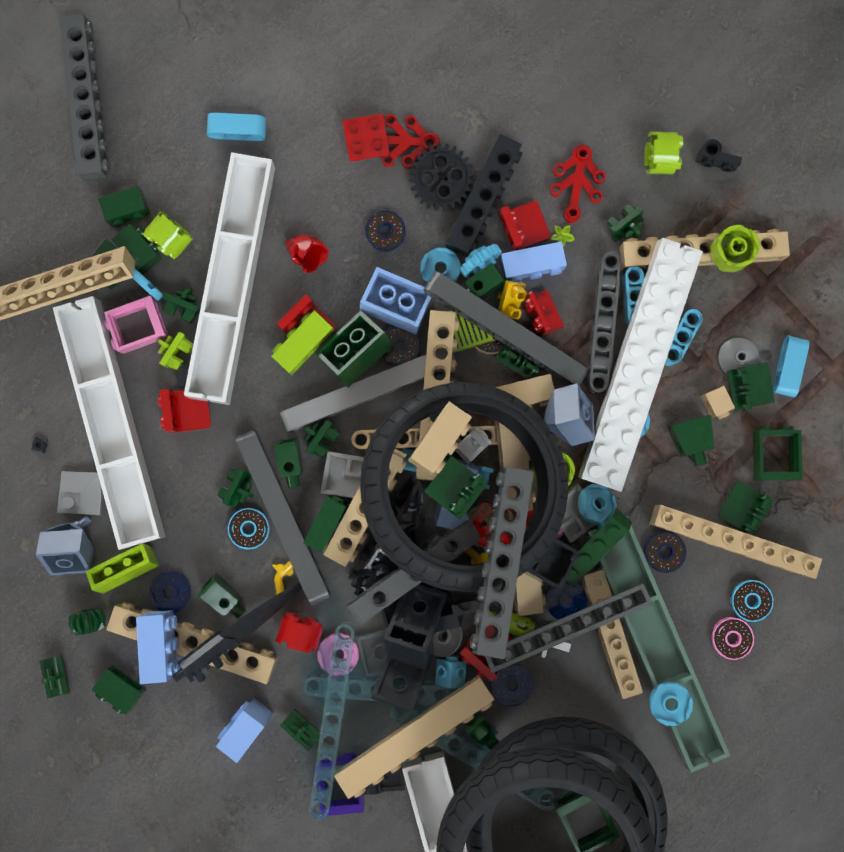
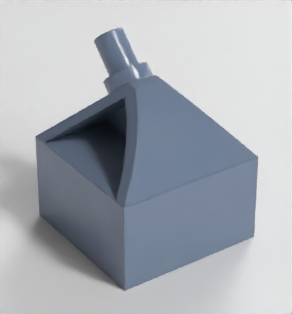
M578 383L554 390L547 404L544 422L550 430L571 446L594 441L593 405Z
M85 515L78 522L65 523L40 532L36 556L49 575L86 573L85 571L93 568L95 549L83 529L91 522L88 516Z

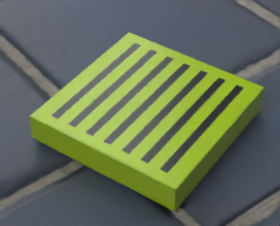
M455 313V318L459 319L458 331H454L453 339H457V350L454 353L493 341L492 336Z

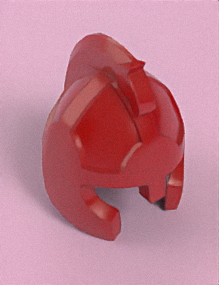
M298 235L286 240V248L289 250L291 260L295 264L302 266V271L305 273L315 272L318 266L325 263L328 258L329 251L327 246L316 237Z

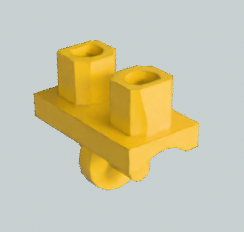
M506 281L503 292H498L497 297L501 299L498 311L511 319H520L522 312L519 307L521 301L523 302L527 296L526 284L523 282Z

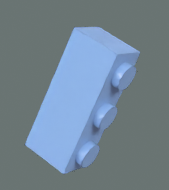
M562 242L503 253L500 256L505 282H521L523 278L530 277L531 280L542 277V274L550 273L551 276L558 275L567 266Z

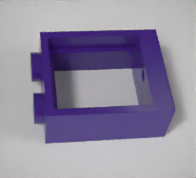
M354 752L344 753L340 757L327 754L318 759L316 765L321 816L364 812V794L358 798L327 801L325 767L346 765L359 756L355 755Z

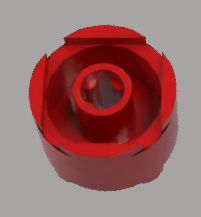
M287 611L286 615L282 617L275 641L279 644L285 641L287 642L286 647L307 653H310V650H312L313 653H316L324 627L318 619L307 617L305 620L299 617V614Z

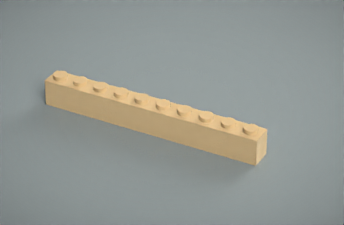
M495 420L500 472L506 467L533 472L532 469H529V460L531 459L525 447L509 429ZM512 487L508 488V496L515 499L517 495L516 490ZM531 490L528 511L533 510V502L536 500L534 490ZM507 510L505 520H512L513 514L510 510ZM533 516L528 517L529 522H531ZM525 573L517 577L514 596L515 613L518 616L544 613L543 606H546V598L541 590V586L544 584Z

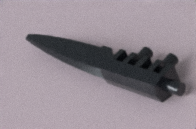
M300 582L259 605L225 630L217 631L179 660L177 663L180 670L172 675L176 683L185 676L191 683L194 681V676L198 682H203L206 676L201 670L204 668L207 671L210 670L209 664L211 663L217 669L221 668L223 662L220 656L222 654L225 657L228 656L227 650L237 648L241 641L286 605L302 589Z

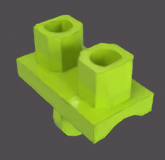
M178 332L174 340L169 335L164 342L158 339L157 343L162 345L158 353L161 355L165 353L159 364L179 371V366L183 365L184 361L176 357L179 350L190 354L194 344L181 332Z

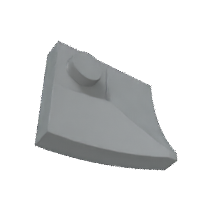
M328 451L320 494L354 498L360 487L364 457Z
M61 471L57 513L101 516L103 491L98 473Z
M574 483L568 489L567 507L561 525L563 535L569 543H572L595 526L585 520L580 513L578 496L582 488L577 483Z

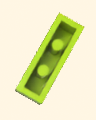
M315 311L312 314L307 313L301 320L302 324L297 329L293 328L287 335L288 339L283 344L279 343L272 351L274 354L271 357L291 375L334 332L333 327Z
M142 543L85 572L92 591L104 594L158 567L159 563L153 548Z

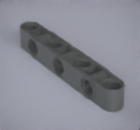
M613 251L605 253L599 261L595 285L586 384L588 391L593 394H599L608 387L612 365L621 265L619 254ZM605 259H611L614 262V266L609 267L606 265ZM601 299L609 300L610 307H604L601 304ZM597 339H603L606 342V347L600 348L597 345ZM594 379L601 381V389H596L593 386Z
M468 519L423 551L434 558L449 563L476 544L482 536L471 520ZM453 540L455 548L453 551L447 552L445 545L448 541ZM398 567L350 601L346 607L357 623L362 624L417 586L421 581L408 575ZM378 591L384 593V598L380 602L373 600V595Z

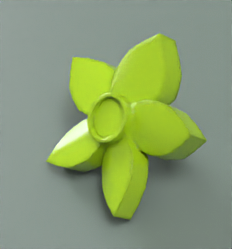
M555 225L556 234L550 239L551 241L559 240V242H562L563 247L566 241L572 242L575 240L573 235L569 233L570 225L565 226L563 230Z

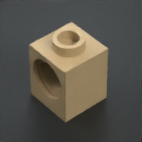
M725 386L700 396L711 418L717 417L719 420L730 415L729 411L735 408Z

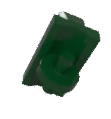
M628 204L621 211V215L624 217L621 221L616 216L608 219L607 227L611 232V239L614 242H617L623 236L626 239L630 236L638 239L641 236L639 230L643 227L642 222L644 218L642 213L644 210L640 206L636 209Z
M186 287L184 291L177 289L176 295L180 296L181 299L164 292L162 298L165 302L162 311L174 316L178 307L183 308L180 319L192 324L196 316L200 314L199 306L189 303V300L192 302L197 300V297L192 295V288Z
M328 420L325 421L318 433L316 431L320 425L316 422L311 429L307 426L304 427V430L308 432L304 440L309 442L313 436L315 437L306 449L311 455L315 454L324 458L329 448L321 444L322 440L326 436L335 442L340 435V432Z
M230 469L227 479L232 481L230 488L221 487L217 496L223 500V504L237 508L240 502L244 503L246 497L253 498L254 496L253 493L249 492L252 487L250 483L252 476L249 472L241 469Z
M60 655L39 661L43 676L41 680L45 685L47 699L70 693L63 656Z
M295 708L280 725L307 751L323 735L320 730Z
M476 714L468 722V727L465 728V731L483 747L486 745L491 750L500 742L496 737L499 732L483 716Z

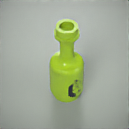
M489 610L492 615L496 614V612ZM512 612L509 628L510 634L520 637L534 631L535 622L531 621V618L518 616L517 613Z

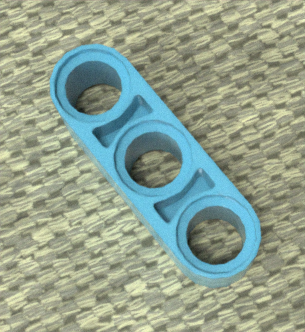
M231 113L208 114L207 136L210 138L245 141L265 140L266 118L264 116Z
M636 266L630 267L622 276L624 319L627 326L631 322V315L636 305V302L630 299V294L633 293L639 296L644 281L642 269ZM628 274H634L637 277V282L630 281Z
M690 309L681 315L669 350L674 352L675 360H670L667 356L666 366H672L683 358L702 323L703 318L700 311ZM687 315L694 318L693 325L688 323ZM678 333H681V334L684 335V337H685V341H684V342H680V341L677 339V334H678Z
M789 335L785 337L772 387L774 393L793 398L798 394L809 350V340Z

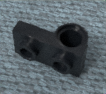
M710 139L699 150L695 162L701 163L704 167H717L724 172H732L741 165L742 157L723 153L721 143L716 139ZM706 148L711 149L714 155L709 154Z
M402 767L394 773L389 771L384 774V779L378 784L373 785L371 783L365 787L366 791L363 794L375 795L388 791L405 790V778Z

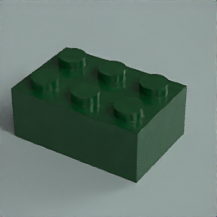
M360 311L328 340L316 354L349 388L394 344L382 329Z

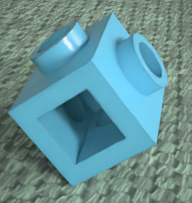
M456 655L437 659L435 685L450 689L461 687L465 684L467 664L463 660H459Z

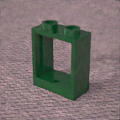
M760 426V430L753 431L754 480H803L801 430H794V426H781V430H773V426ZM763 436H789V472H764Z
M333 495L332 498L326 497L303 542L304 544L321 553L326 551L349 507L345 505L346 500L336 495Z
M569 791L552 800L577 852H594L603 845L612 844L615 839L620 837L608 811L597 803L607 825L577 840L565 815L593 800L579 793Z

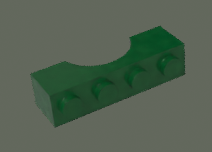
M615 508L601 522L593 535L577 549L579 554L566 582L574 587L630 531L632 521Z

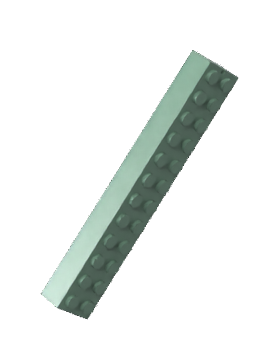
M631 526L630 531L598 562V565L601 569H604L612 596L644 583L652 600V605L621 619L651 689L653 690L658 684L666 681L676 682L684 686L692 697L693 710L690 717L680 723V725L667 726L684 766L692 773L709 766L702 755H705L711 763H716L729 757L730 754ZM598 527L585 532L587 539L593 535ZM669 698L665 703L666 708L673 709L676 705V700Z

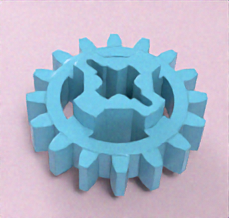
M497 244L488 247L483 245L472 251L465 258L466 263L462 264V267L459 269L465 278L476 275L489 264H496L495 259L502 254V251Z

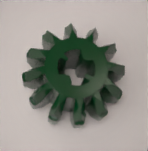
M98 607L78 611L68 617L69 629L71 634L74 635L90 634L102 630L106 626V615L103 609Z

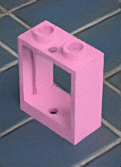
M152 296L104 312L106 318L103 320L104 325L112 335L110 339L111 345L114 350L122 354L155 343L158 339L164 340L168 336L158 303ZM147 308L155 334L125 345L117 319Z

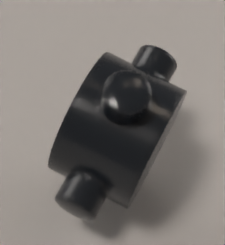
M38 437L33 438L31 450L33 452L36 450L45 453L49 441L47 439H38Z

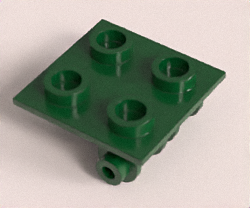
M504 344L495 358L496 361L525 379H530L533 374L536 375L539 371L536 363H532L526 357H523L520 353L518 354Z
M768 362L727 371L732 401L735 407L734 411L742 409L751 410L752 407L775 402Z
M451 456L424 493L461 520L484 490L487 483L483 480L484 477L479 473L474 474Z
M737 480L718 517L740 530L755 536L774 501L769 495L761 494Z

